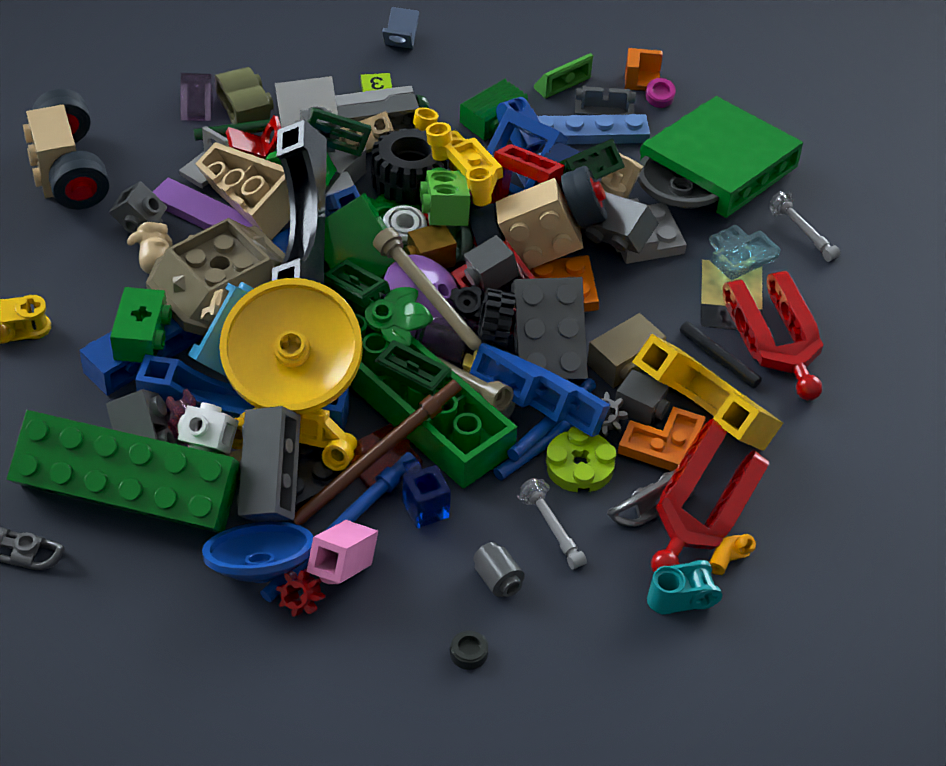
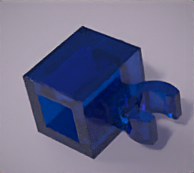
M416 458L403 462L407 473L403 474L402 502L416 528L449 518L451 490L437 465L422 469Z

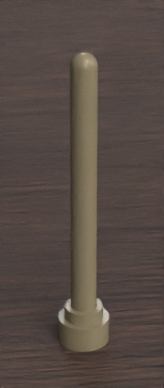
M392 227L379 232L373 240V246L382 256L393 258L471 350H478L480 344H482L479 337L403 250L402 237Z
M436 356L497 410L502 412L509 407L513 399V389L500 381L487 383Z

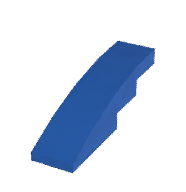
M485 343L480 344L470 370V374L487 383L500 381L513 389L512 401L519 406L525 407L530 405L556 422L565 420L591 437L599 434L610 408L609 403L574 383L518 356Z

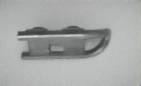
M675 470L664 473L655 484L651 483L644 488L636 489L631 498L607 511L608 516L617 523L630 527L643 525L659 516L655 501L661 497ZM695 490L692 491L689 497L695 494ZM631 507H635L639 518L626 519L619 517L618 514Z
M0 527V548L13 549L11 556L0 554V562L32 570H46L56 565L65 551V547L62 544L47 540L44 537L28 532L18 533ZM39 547L55 551L46 561L34 562L33 560Z

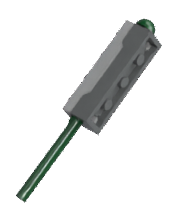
M412 86L335 95L339 116L359 122L386 111L394 131L414 129L413 118L415 110L422 107L429 108V102L424 96L416 95L415 97ZM271 119L208 128L226 137L225 132L228 127L253 134L263 132ZM203 128L193 129L195 141L203 140Z

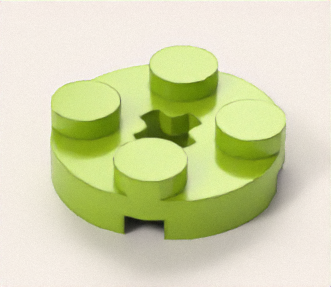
M573 426L569 431L557 435L549 443L546 454L547 473L556 485L568 491L578 492V488H590L589 492L599 490L613 476L616 449L599 434L591 437ZM576 457L585 458L588 463L586 464L584 462H579L578 464L574 463V459Z

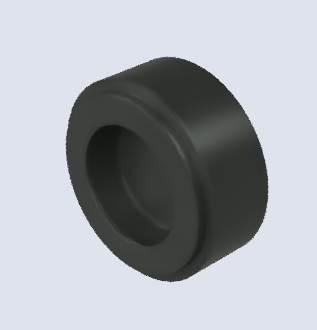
M472 630L459 632L453 637L450 644L451 660L456 666L466 670L481 667L488 657V642L486 638L479 632Z

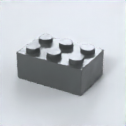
M583 277L515 279L511 285V292L515 293L514 314L512 317L514 355L572 383L584 382L588 379Z

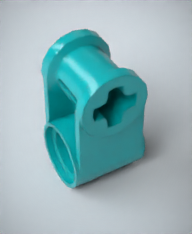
M697 560L691 563L658 568L653 574L647 595L649 607L659 614H671L692 609H707L721 601L723 594L721 589L714 584L711 576V564L706 560Z

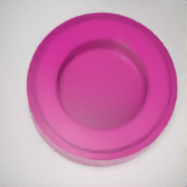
M656 78L648 83L645 97L652 106L665 108L672 104L676 89L669 80Z

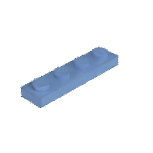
M646 114L537 116L540 123L563 133L568 138L566 144H600L612 138L615 144L644 143L650 138Z

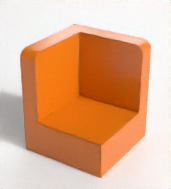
M628 48L625 89L646 91L647 85L651 80L660 78L663 52L660 50Z

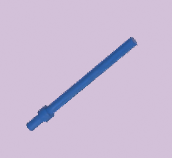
M406 452L394 465L385 467L375 477L376 482L324 531L345 520L355 522L385 492H391L401 482L400 477L416 463L414 455ZM309 558L302 565L292 570L297 576L301 570L308 567ZM285 576L273 579L261 590L260 593L266 601L272 602L281 593L276 590V587L288 583Z

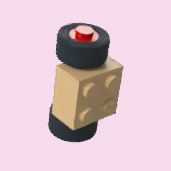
M69 89L48 91L36 100L32 110L26 111L28 124L23 125L26 143L32 142L27 148L30 165L37 166V168H32L36 187L42 186L45 198L54 197L60 205L66 208L76 210L90 208L101 202L107 195L109 179L105 165L98 156L86 151H76L75 143L83 139L90 129L91 118L87 104L82 96L75 91Z
M582 166L561 176L564 194L556 179L553 178L496 201V203L476 209L469 214L474 244L477 247L497 235L502 241L507 240L528 269L583 248L580 227L587 228L607 219L604 203L606 196L603 187L599 181L596 182L590 169L587 166Z

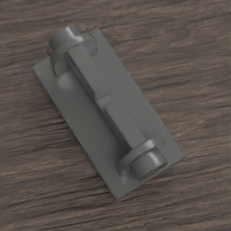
M582 86V88L576 89L575 115L634 114L636 92H630L628 88H609V95L605 96L601 87Z

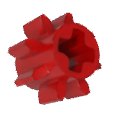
M307 568L301 570L298 576L294 571L284 574L288 583L276 587V590L281 592L282 601L279 606H286L292 609V616L294 617L301 614L303 609L308 614L317 611V606L314 602L326 596L321 593V579L309 576L310 573L307 572ZM302 588L304 593L299 596L298 591Z

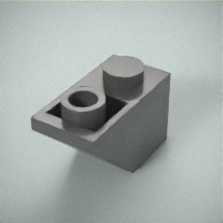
M142 389L106 403L113 430L176 444L174 435L168 429L165 418L167 414L166 404L159 393Z

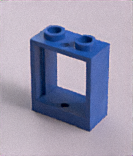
M507 107L486 150L494 157L495 151L506 146L514 128L547 142L541 156L549 153L550 148L556 142L566 144L568 138L560 131ZM529 178L524 189L510 183L508 196L537 185V181Z

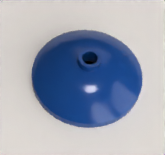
M258 522L240 525L211 537L203 546V560L209 568L220 575L240 581L265 583L281 577L302 565L310 556L314 536L308 529L292 523Z

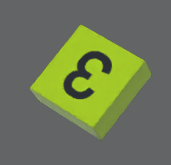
M390 73L361 75L362 92L392 88Z

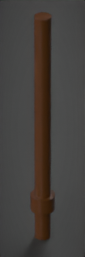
M452 379L433 396L429 394L418 403L420 407L300 507L295 512L294 520H292L294 524L302 526L428 418L434 419L443 411L442 406L462 390L461 386Z

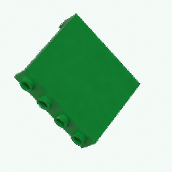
M715 96L706 103H702L689 114L684 115L674 124L665 127L651 139H647L640 148V160L647 156L717 195L719 201L716 213L727 218L798 167L803 141Z

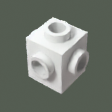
M201 403L200 408L187 405L185 414L181 416L178 423V440L189 445L191 448L230 455L239 421L226 413H221L222 408L213 404Z

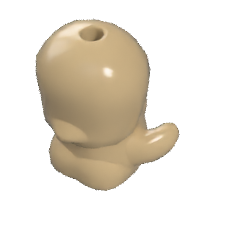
M155 222L143 223L127 240L128 245L139 243V264L141 269L147 274H150L156 259L163 256L166 250L173 245L171 237L167 234L168 228L166 224Z

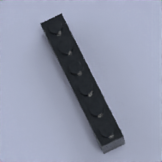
M304 119L277 130V157L282 163L289 195L290 234L286 254L281 265L272 268V281L284 278H301L324 284L327 139Z

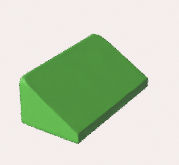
M589 53L545 73L534 84V89L546 99L590 79L593 55Z

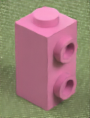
M345 520L314 536L307 572L319 576L321 581L327 584H340L372 565L378 530Z

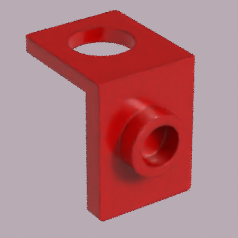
M273 115L261 136L230 127L227 128L225 133L229 147L265 159L277 147V130L281 129L279 117ZM274 129L273 139L271 143H269L270 134Z

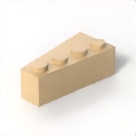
M217 142L195 163L211 187L251 225L257 226L270 240L290 220L288 188L282 165Z

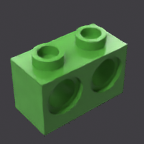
M427 170L426 181L420 182V201H422V213L428 214L429 225L468 226L470 192L465 176L460 171Z

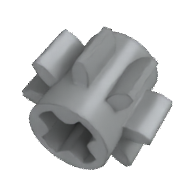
M605 392L602 400L610 404L609 409L612 414L609 415L608 421L603 422L601 427L604 437H607L610 430L622 431L619 421L620 419H628V413L618 410L623 405L622 398L614 402L610 399L609 393Z

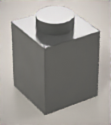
M497 235L464 254L467 265L464 273L472 286L478 285L484 293L487 288L498 289L520 275L514 253Z
M632 369L616 392L615 401L619 398L623 399V405L618 410L628 413L627 420L652 427L657 419L662 420L669 409L670 401L666 400L669 386Z

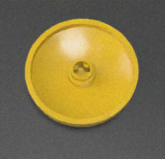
M277 279L252 289L233 306L222 327L219 347L220 358L230 384L251 405L257 408L283 406L299 415L306 414L332 403L352 383L359 369L362 357L361 330L350 305L331 288L308 279Z

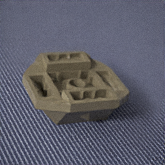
M227 218L195 235H189L187 239L169 247L163 256L156 259L146 281L147 289L165 290L167 305L172 306V318L184 331L205 336L212 322L200 319L202 309L210 306L214 292L220 289L226 290L225 288L228 283L238 287L240 282H243L252 288H256L272 281V268L281 265L285 253L257 226L246 227Z

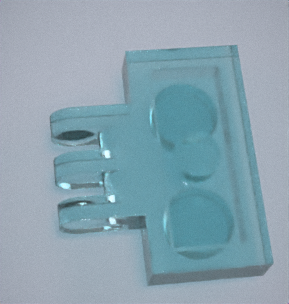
M733 225L728 229L720 231L719 234L716 233L709 237L710 244L717 250L713 252L711 262L731 281L777 259L781 251L761 230L747 235L738 225Z

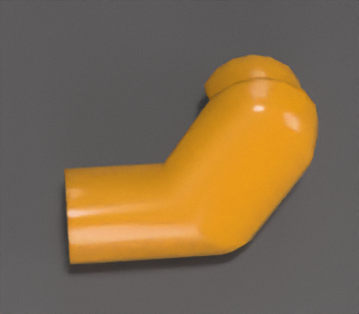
M750 534L733 535L723 538L719 547L715 548L709 562L712 566V573L723 575L730 561L749 556L756 548L755 539Z

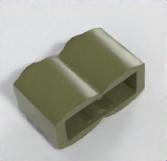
M245 67L215 75L216 94L220 103L226 109L232 124L270 119V110H273L274 104L271 94L269 92L265 93L259 74H254L250 67Z

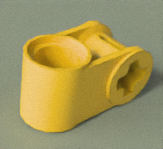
M27 295L24 297L0 299V344L24 339H38L50 332L51 322L45 315L46 303L41 296ZM30 304L34 305V313H32ZM33 321L35 322L36 330L33 329Z

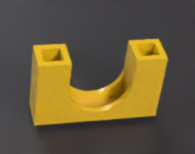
M654 334L650 335L632 361L657 381L677 390L714 416L713 419L724 430L739 441L762 451L766 449L783 425V422L680 348Z

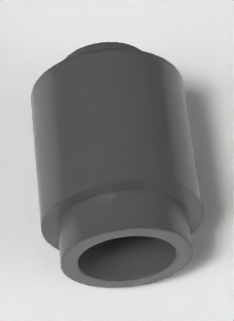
M490 542L476 551L473 557L475 570L495 596L509 597L521 589L525 574L505 547L499 546L495 542Z

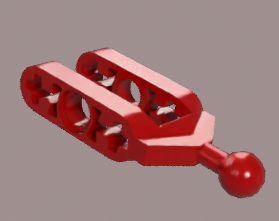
M787 271L771 273L767 277L769 296L794 343L781 346L775 345L772 334L744 281L740 279L725 282L722 287L725 306L750 355L758 360L760 366L794 373L798 380L796 383L797 394L804 400L812 401L817 399L823 390L822 382L815 375H810L807 367L821 354L824 344L820 339L817 323L790 274Z
M713 418L702 427L664 488L661 499L656 505V509L671 540L665 550H659L653 555L650 563L653 572L662 566L680 565L678 556L683 547L710 550L719 547L723 538L736 523L769 465V461L755 450L751 451L736 469L704 525L681 507L692 493L727 434V431Z

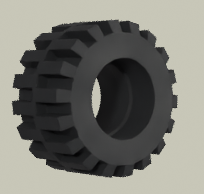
M412 128V130L399 129V131L387 132V135L380 136L373 145L372 186L376 188V192L379 195L384 194V198L389 201L394 200L396 203H409V205L422 204V201H420V182L425 181L427 170L437 167L449 170V159L444 161L433 159L431 145L427 143L426 131Z

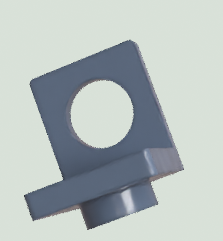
M392 7L388 28H383L382 30L385 45L413 49L420 15L419 11Z

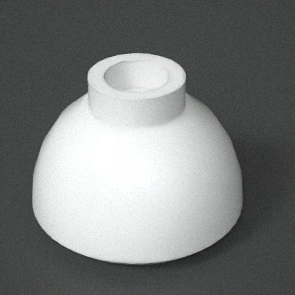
M400 205L393 207L383 217V222L387 228H394L402 237L403 245H407L409 231L427 227V220L424 214L412 206Z

